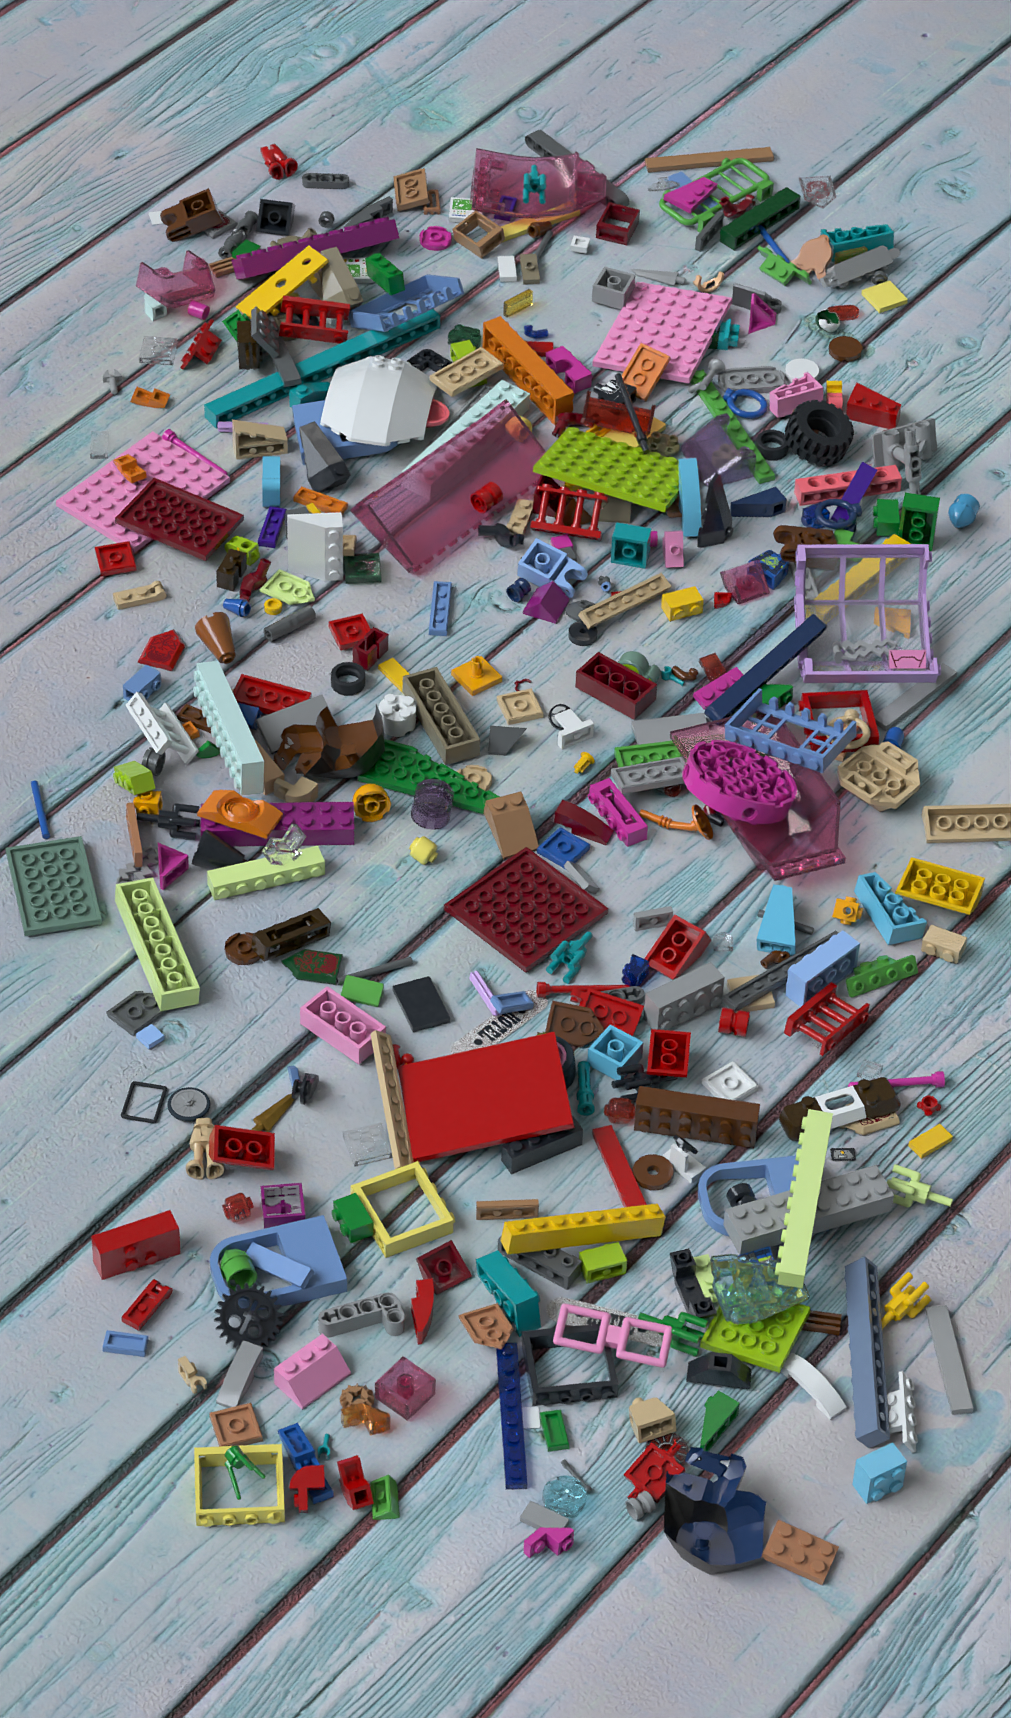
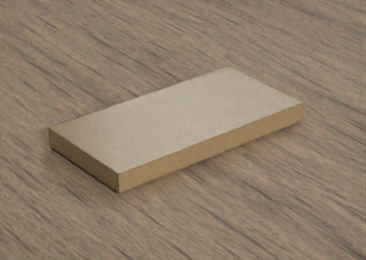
M480 347L430 375V381L448 395L454 397L502 370L504 363Z

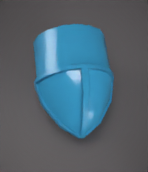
M958 495L948 511L952 525L957 528L972 524L980 510L979 502L972 495Z

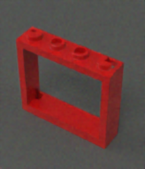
M868 690L802 693L801 700L798 701L799 712L803 711L804 708H809L811 720H814L811 709L859 707L862 719L870 729V738L861 747L879 745V733ZM804 727V735H807V740L814 730ZM856 734V737L851 741L860 739L863 734ZM817 735L814 739L825 742L828 738L827 736ZM812 742L808 744L810 749L815 752L821 747V745ZM861 747L844 749L841 753L856 752ZM825 748L821 752V754H823L828 748Z

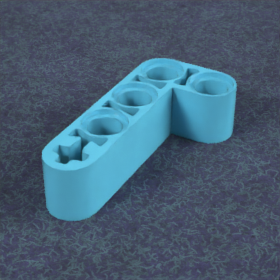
M263 456V507H280V456Z

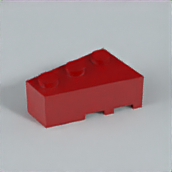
M856 382L847 402L846 414L853 421L893 429L897 427L900 420L901 404Z

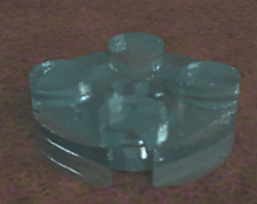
M561 1475L552 1482L551 1480L548 1481L544 1486L543 1502L545 1508L564 1517L574 1518L585 1507L587 1491L577 1478ZM566 1493L568 1494L569 1498L562 1499L559 1496H563V1494Z

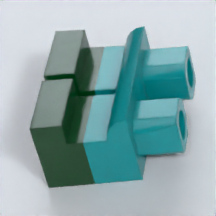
M731 319L722 322L717 332L716 330L714 331L712 342L708 349L728 350V346L737 347L740 325L731 324Z

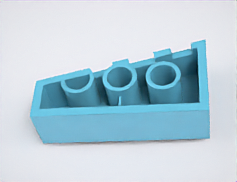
M876 872L859 875L854 892L886 943L892 945L921 939L927 921L923 918L920 919L912 907L905 905L903 898L900 895L894 894L891 891L892 887Z

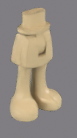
M211 1118L196 1119L190 1139V1148L194 1152V1159L186 1164V1173L191 1178L202 1180L204 1177L203 1152L207 1154L206 1176L208 1179H215L224 1172V1164L212 1162L209 1156V1137L214 1128Z

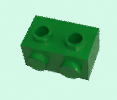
M877 499L876 506H873V516L876 517L873 520V528H876L877 536H892L893 534L898 536L900 525L898 500Z
M357 1193L333 1201L332 1217L335 1222H339L342 1235L344 1237L347 1236L350 1243L373 1235L374 1222Z

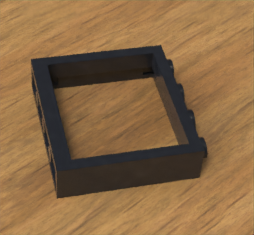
M600 1324L565 1327L563 1338L596 1344ZM556 1328L522 1331L521 1346L532 1406L617 1398L618 1380L610 1347L604 1346L603 1350L609 1381L539 1388L532 1350L563 1346L553 1343Z

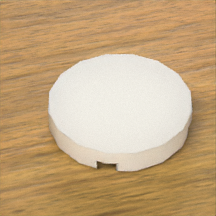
M794 359L786 365L785 375L791 382L795 378L800 379L804 377L805 372H808L816 380L819 376L818 365L811 360Z

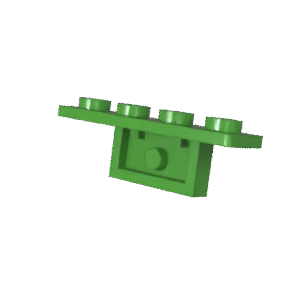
M758 246V251L766 258L759 267L761 272L784 286L787 285L793 276L809 285L812 283L809 278L810 275L805 270H798L795 264L785 262L782 256L774 255L769 248Z
M887 955L877 957V960L860 963V966L853 968L855 976L846 979L848 995L852 998L917 974L918 968L915 956L909 955L899 960H894Z

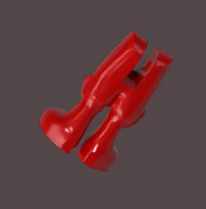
M271 144L270 150L267 146L260 148L265 164L269 167V174L274 179L280 180L284 174L290 177L296 172L298 168L297 161L294 158H287L276 144Z

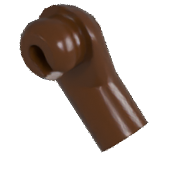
M775 950L763 958L760 963L762 967L768 968L773 963L779 964L790 957V954L787 951Z

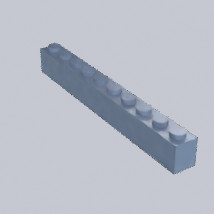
M863 1257L845 1266L844 1280L846 1282L845 1296L847 1299L848 1332L850 1338L849 1349L851 1353L850 1366L852 1368L851 1382L853 1385L852 1399L855 1412V1437L866 1447L871 1448L889 1440L890 1430L878 1269L873 1262Z

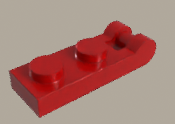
M153 1279L121 1317L122 1322L140 1331L165 1299L171 1296L173 1289L167 1285L162 1286L159 1281Z

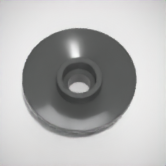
M587 600L572 602L566 607V614L574 620L582 621L578 616L579 613L595 605V603Z

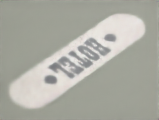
M536 990L525 991L534 1003L532 1009L504 1013L497 1016L492 1015L456 1041L451 1047V1054L496 1045L544 1010L548 1005L547 997L537 998Z
M565 1297L555 1298L547 1305V1315L555 1322L558 1321L562 1304L607 1312L611 1315L609 1325L622 1327L625 1317L638 1319V1315ZM568 1313L566 1324L571 1326L601 1323L599 1319ZM631 1326L628 1340L661 1347L663 1335H660L659 1332Z

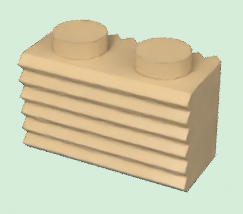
M930 925L926 935L923 937L921 951L928 955L943 958L947 962L957 964L966 948L967 937Z

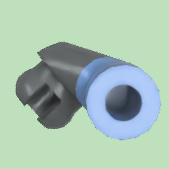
M600 576L598 585L601 586L603 591L610 592L612 589L610 578L608 576Z

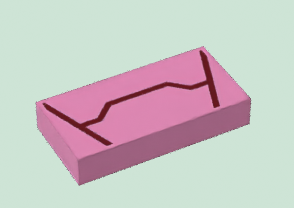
M889 650V669L926 668V650Z

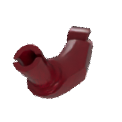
M751 194L746 195L745 199L738 204H732L726 196L720 199L721 202H719L724 209V216L729 219L740 217L756 205V202L753 201L755 196Z
M560 413L556 417L557 424L552 435L556 437L558 434L557 438H559L569 425H586V422H588L589 425L595 426L599 422H594L593 418H598L599 415L593 414L590 417H586V414Z
M261 558L257 570L243 577L239 591L240 599H246L250 602V596L253 591L263 587L268 580L266 574L271 565L269 560Z

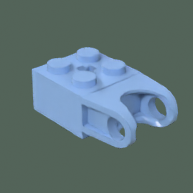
M536 538L519 561L517 576L539 587L554 581L568 598H572L575 590L567 580H585L588 573L584 567L569 558L567 553Z

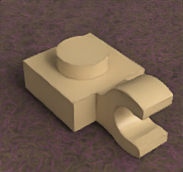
M186 1356L179 1358L178 1372L187 1386H190L191 1391L194 1394L197 1393L196 1385H202L204 1389H207L206 1379L196 1376L197 1368L193 1362L190 1363Z

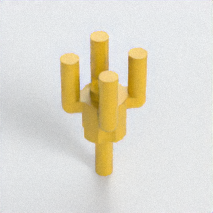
M907 1272L890 1289V1294L893 1298L884 1306L886 1314L881 1318L882 1329L892 1319L900 1321L906 1314L910 1318H915L932 1301L930 1296L925 1295L914 1306V1303L929 1289V1285L923 1282L916 1290L912 1285H909L901 1292L913 1279V1275Z

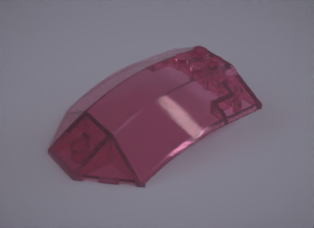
M476 148L471 181V210L513 218H548L575 212L606 197V175L603 173L599 174L595 170L594 165L587 160H582L577 151L574 154L562 156L526 157ZM532 165L538 167L540 174L546 175L545 204H540L537 192L529 194V203L525 204L523 202V176L525 173L529 174L531 172ZM501 195L517 198L514 210H510L513 201L504 199L502 203L499 202Z

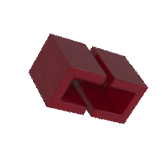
M373 627L364 636V639H361L353 647V663L359 664L368 671L377 662V659H380L388 651L389 634Z

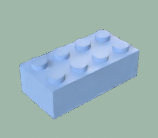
M842 930L837 935H833L823 945H819L811 954L805 955L800 962L793 964L788 969L786 996L801 1007L830 982L834 984L839 983L854 972L853 968L857 967L860 943Z

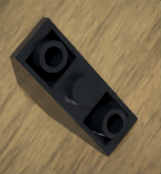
M709 1352L688 1362L686 1382L750 1389L752 1369L732 1354Z

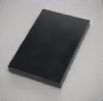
M430 976L392 986V991L412 1032L450 1023V1016Z

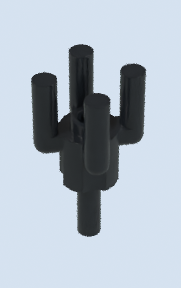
M175 803L172 811L160 810L159 815L137 813L136 819L158 822V828L170 829L169 835L172 838L196 840V833L178 831V829L182 826L199 827L200 819L183 818L180 812L197 813L200 807Z
M642 1064L618 1067V1075L635 1074L632 1078L612 1081L611 1085L613 1089L625 1087L626 1090L635 1089L637 1093L620 1096V1102L624 1104L637 1101L639 1086L658 1089L660 1082L677 1080L678 1077L647 1074V1071H644Z

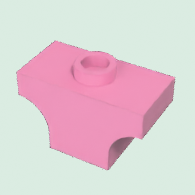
M682 530L664 531L663 556L666 568L684 567Z

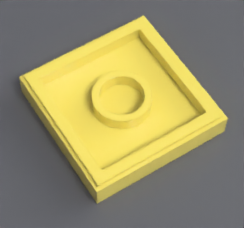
M891 281L863 289L861 294L878 313L905 305L908 302V299Z

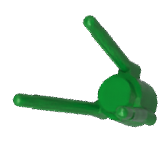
M232 1446L226 1451L225 1457L227 1461L224 1464L228 1469L236 1497L240 1500L241 1495L233 1467L240 1469L246 1466L249 1470H254L262 1479H265L266 1476L243 1453L239 1446Z

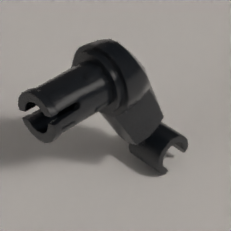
M496 523L494 526H478V536H494L500 546L514 547L518 544L524 545V535L511 533L504 524Z

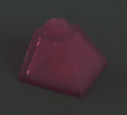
M759 559L720 572L725 590L728 593H732V598L738 605L770 594Z

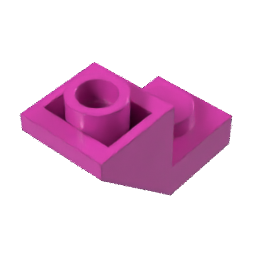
M540 1527L524 1540L523 1553L531 1558L535 1553H540L547 1546L558 1556L563 1551H568L574 1543V1530L572 1528Z

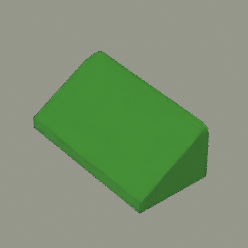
M347 975L341 996L350 1001L378 1007L384 994V984Z
M390 1475L371 1481L370 1488L374 1502L372 1504L373 1519L400 1518L397 1482Z

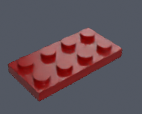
M241 674L233 690L237 703L257 707L262 713L271 714L311 699L312 695L311 692Z

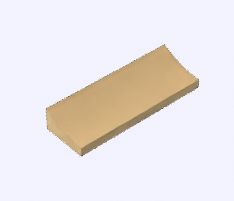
M1011 804L923 807L921 816L926 843L1011 841Z

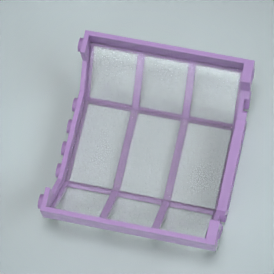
M928 544L797 546V567L795 571V586L797 587L796 595L794 596L795 627L800 626L812 614H815L827 625V629L797 656L798 669H802L800 674L803 677L804 683H936L937 677L941 675V665L937 664V658H933V649H930L932 633H929L931 617H928L927 613L930 610V602L926 600L928 564L932 562V551H929ZM888 638L897 643L896 650H926V668L889 669V660L887 659L889 656L886 654L879 657L871 653L865 659L861 657L857 661L843 659L842 663L836 664L831 646L833 641L842 643L848 640L855 644L861 639L867 644H872L876 639L882 642ZM887 644L885 647L889 649L893 646ZM848 648L847 652L853 655L855 652Z

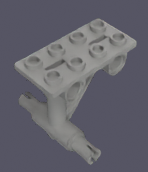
M929 418L872 434L874 466L896 465L900 467L902 463L905 464L906 480L909 482L910 493L921 495L919 482L922 479L921 459H929L932 457V452L937 451L935 419Z

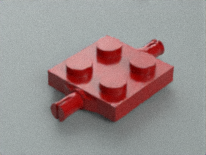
M651 1442L623 1474L624 1478L635 1487L627 1496L628 1500L630 1498H637L639 1493L647 1491L653 1500L658 1503L665 1495L667 1471L671 1475L685 1472V1468L676 1462L674 1458L682 1448L677 1442H674L668 1451L658 1448Z

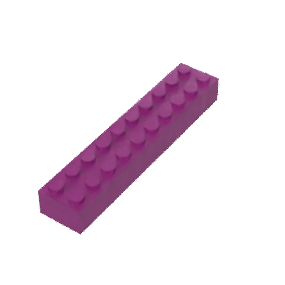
M389 217L379 218L374 221L360 223L359 226L344 227V231L342 228L313 235V238L312 236L298 239V243L296 240L282 243V245L267 247V251L266 248L251 251L252 255L251 253L236 255L237 259H233L232 264L236 280L280 270L307 246H311L320 254L323 250L337 247L341 254L399 239L395 219L389 220Z

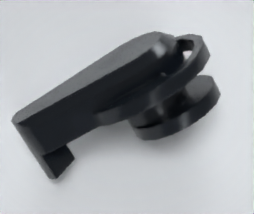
M305 1073L302 1082L299 1079H295L292 1087V1099H297L299 1095L300 1103L305 1105L307 1100L311 1099L319 1083V1075Z

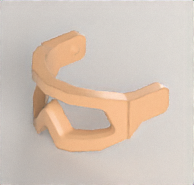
M719 272L717 277L704 282L703 285L700 284L702 277L696 275L693 284L701 292H713L722 283L724 273ZM715 281V285L713 287L706 289V286L708 284Z

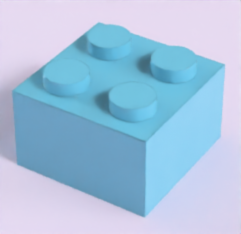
M609 1025L588 1048L587 1061L590 1063V1067L615 1080L624 1079L628 1074L618 1075L617 1068L637 1064L642 1059L644 1042Z
M892 1442L856 1459L852 1485L866 1504L878 1501L884 1495L897 1492L903 1487L907 1460Z

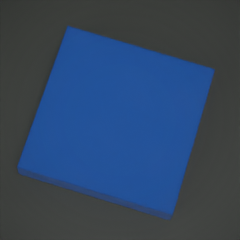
M560 827L537 848V853L564 868L567 861L576 863L590 850L591 844Z

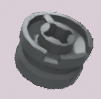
M149 747L143 756L141 765L151 770L152 775L159 776L165 764L166 753L164 752L160 755L156 753L154 748Z

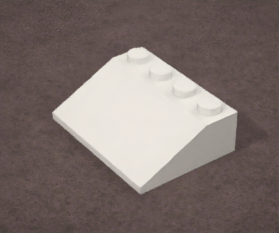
M342 512L287 515L288 571L323 581L343 580Z

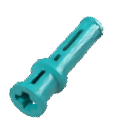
M580 1061L577 1065L579 1091L576 1094V1098L579 1101L577 1112L580 1115L589 1116L595 1112V1105L593 1104L594 1092L591 1090L590 1063L588 1061Z

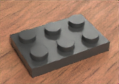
M256 306L251 310V337L273 358H276L279 355V326L268 318L265 311L260 310Z

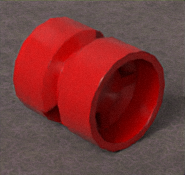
M488 482L470 496L471 505L479 513L487 512L492 506L497 505L503 500V492L494 482Z
M722 1007L718 1032L724 1034L734 1032L736 1036L746 1037L750 1012L739 1010L736 1013L734 1009Z

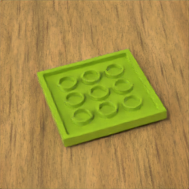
M731 1283L716 1311L717 1316L713 1317L700 1342V1348L717 1353L732 1354L740 1361L780 1373L810 1314L811 1307L796 1303L765 1318L752 1319L751 1316L761 1303L780 1309L779 1307L787 1299L781 1298L774 1304L761 1291L747 1288L743 1293L734 1287V1283ZM751 1292L756 1301L745 1318L738 1300ZM755 1321V1323L734 1324L736 1322Z

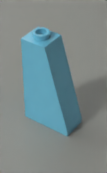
M773 884L756 938L758 951L771 953L772 951L779 950L787 951L790 956L796 954L792 887Z

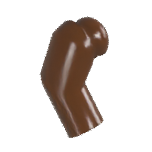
M673 666L671 669L672 674L682 681H694L699 673L695 668H690L689 672H684L678 666Z

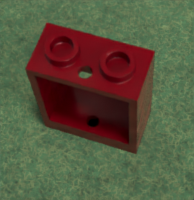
M609 202L596 225V238L627 246L639 224L640 210ZM610 219H615L630 224L628 228L608 223Z

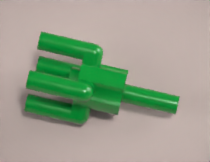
M642 1312L638 1316L640 1320L671 1326L672 1340L670 1347L697 1357L699 1353L698 1348L681 1343L680 1341L685 1339L698 1344L705 1333L687 1327L686 1322L706 1329L708 1320L686 1312H681L678 1319L666 1315L661 1320Z

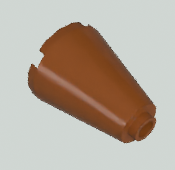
M214 612L213 616L209 618L207 615L201 618L195 625L197 636L220 663H231L236 653L228 615L223 612Z

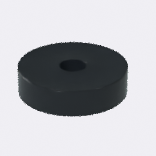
M577 621L570 625L568 638L575 645L589 646L597 640L598 631L596 626L588 629L583 621Z

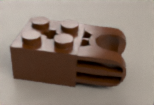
M209 188L179 200V204L163 210L160 214L161 221L168 226L166 228V236L171 242L179 241L223 223Z
M779 525L773 532L775 541L784 544L780 551V556L786 562L796 563L798 545H838L833 530ZM839 557L806 558V567L834 570Z

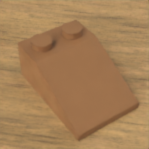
M522 792L486 800L483 813L503 859L514 856L525 847L531 851H536L539 845L529 808Z

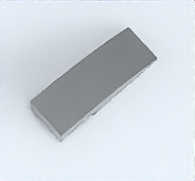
M243 1340L226 1374L216 1404L227 1408L239 1406L254 1380V1373L263 1359V1347Z

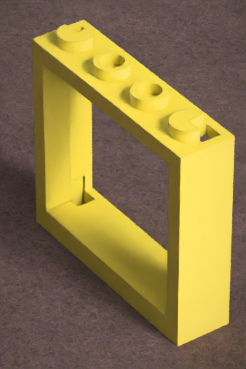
M418 1161L350 1186V1194L357 1193L374 1222L372 1236L385 1258L453 1233L454 1215L452 1212H448L443 1197H439L435 1184L430 1182L426 1169L422 1168ZM416 1178L440 1220L390 1238L366 1196Z
M282 1444L239 1446L255 1465L276 1464L277 1506L203 1509L201 1467L225 1466L224 1463L227 1461L225 1453L232 1446L194 1448L196 1526H232L234 1524L254 1525L256 1523L276 1524L285 1522Z

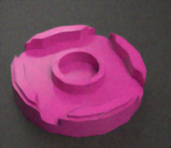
M430 226L427 227V230L424 231L423 229L420 232L419 242L427 250L441 251L451 245L452 234L444 227Z

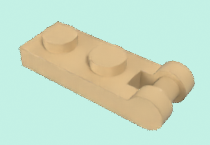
M518 498L509 523L506 526L511 533L525 534L533 513V501Z
M154 581L151 585L113 593V599L118 610L161 601L167 596L160 581Z

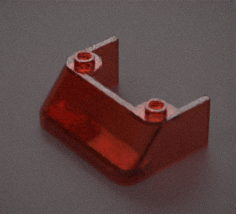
M587 391L580 421L584 423V427H602L634 434L636 438L637 435L625 404L590 397L591 391ZM652 405L650 410L634 407L646 437H648L651 431L656 405Z

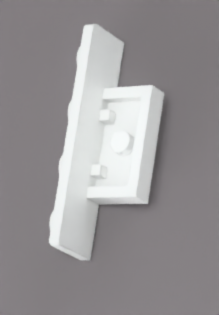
M901 1371L899 1372L900 1390L887 1393L890 1434L902 1431L903 1443L911 1453L916 1452V1443H918L915 1433L917 1421L913 1410L915 1408V1401L912 1395L914 1384L912 1379L908 1378Z

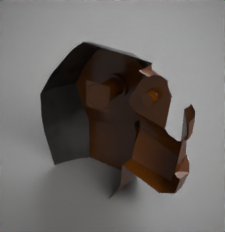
M377 704L372 720L337 726L329 708L326 706L317 716L316 725L293 724L284 728L281 734L282 742L278 752L274 754L273 761L281 770H285L295 754L303 753L300 755L295 766L296 774H304L305 777L315 776L330 779L353 778L365 774L375 765L385 751L383 721ZM288 738H290L294 744L289 745Z

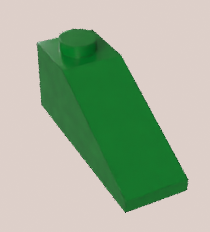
M719 1390L713 1397L710 1396L704 1405L706 1410L700 1448L707 1452L739 1414L740 1403Z

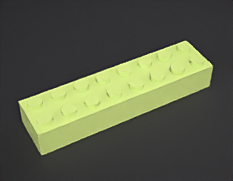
M154 878L116 884V905L160 1011L199 1004L200 987Z

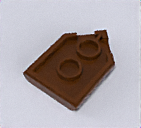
M552 1000L545 1033L555 1031L556 1036L563 1038L570 1045L584 1047L605 1031L591 1008Z

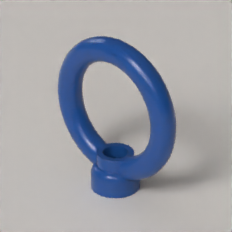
M728 388L723 396L731 411L742 418H758L764 415L768 408L766 399L760 393L753 390L739 389L734 391ZM749 396L758 400L761 407L757 411L747 412L737 408L734 403L737 397Z

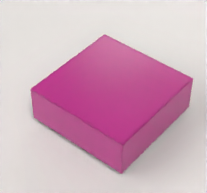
M568 534L551 537L553 547L561 549L571 546L573 550V544Z

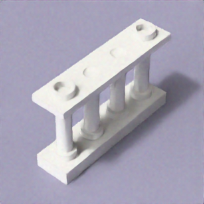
M136 692L126 704L129 712L156 753L162 755L167 748L177 751L187 765L198 753L199 750L168 703H164L160 709H156L148 704L142 693Z

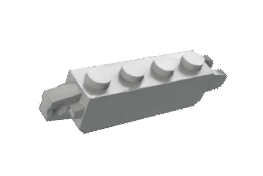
M882 245L828 268L827 275L820 279L823 288L839 286L841 289L848 286L850 281L855 283L862 280L864 275L868 278L877 270L885 271L889 269L888 265L893 263V259L899 257L900 251L898 248L888 250L887 247Z

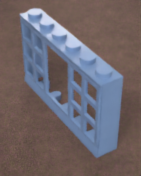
M426 274L405 284V291L391 296L386 293L350 310L349 321L352 328L385 332L463 295L464 290L460 278ZM406 303L416 304L418 309L412 312L409 306H404V315H398L393 312L387 313Z
M758 689L725 724V740L748 746L757 751L820 773H824L826 768L851 740L856 737V721H852L843 730V721L841 719H837L834 722V727L827 725V716L824 713L818 716V722L811 720L809 708H804L800 716L794 713V704L791 702L785 706V710L778 708V699L776 697H772L769 700V705L762 703V689ZM756 711L767 714L762 720L751 717ZM771 716L782 719L777 725L766 722ZM747 720L757 723L753 730L742 725ZM787 721L814 730L798 749L771 740ZM762 726L773 729L768 735L757 732ZM819 732L830 736L825 742L814 739ZM810 742L821 745L816 752L806 749ZM825 748H828L823 754H821V752Z

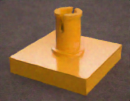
M475 656V659L472 657L471 661L451 670L452 677L471 696L502 682V676L482 656Z

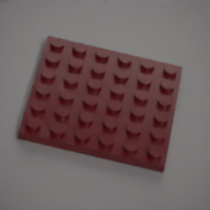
M527 847L444 904V910L525 973L549 957L562 941H571L608 914V908Z

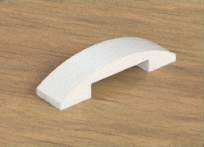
M790 1352L780 1372L787 1378L792 1377L817 1401L816 1407L829 1420L844 1412L847 1408L827 1379L805 1359Z

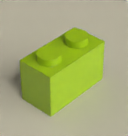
M619 1242L579 1252V1260L582 1261L581 1272L587 1284L626 1274L627 1259Z

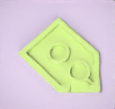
M281 569L260 589V592L289 605L315 601L310 582Z

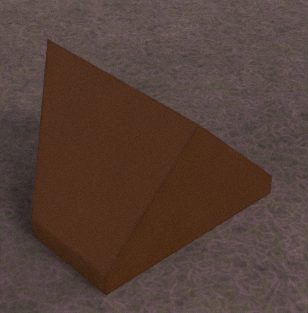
M567 497L563 517L564 526L571 527L574 521L577 501L573 497ZM584 508L580 525L591 523L592 521L591 515Z

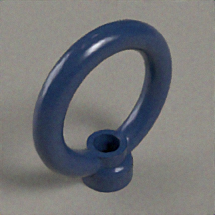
M841 499L825 500L815 509L817 521L830 529L848 528L855 523L857 517L862 516V509L859 503L850 504ZM829 506H840L847 509L849 519L844 522H831L823 517L822 511Z

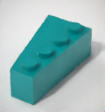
M888 224L866 226V229L851 227V230L844 231L841 228H834V231L827 232V229H820V235H827L830 239L829 244L833 253L832 262H841L882 245L887 247L888 250L894 248V232Z
M498 1250L477 1258L478 1277L490 1295H494L496 1303L499 1304L500 1308L504 1307L509 1322L511 1324L515 1323L517 1335L521 1337L522 1331L540 1329V1296L536 1290L534 1291L530 1287L528 1281L520 1276L517 1268H513L508 1258L504 1257Z

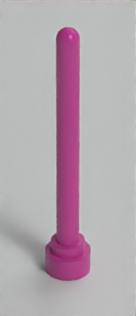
M167 429L163 433L162 439L172 442L228 475L227 471L179 440L177 434L171 429Z
M937 1071L931 1074V1076L888 1079L892 1087L931 1084L936 1086V1088L945 1087L943 1071ZM850 1082L848 1087L857 1085L858 1082Z

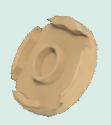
M467 765L466 768L462 770L460 768L457 771L465 776L467 781H474L478 784V787L485 791H488L492 785V775L487 772L485 767Z

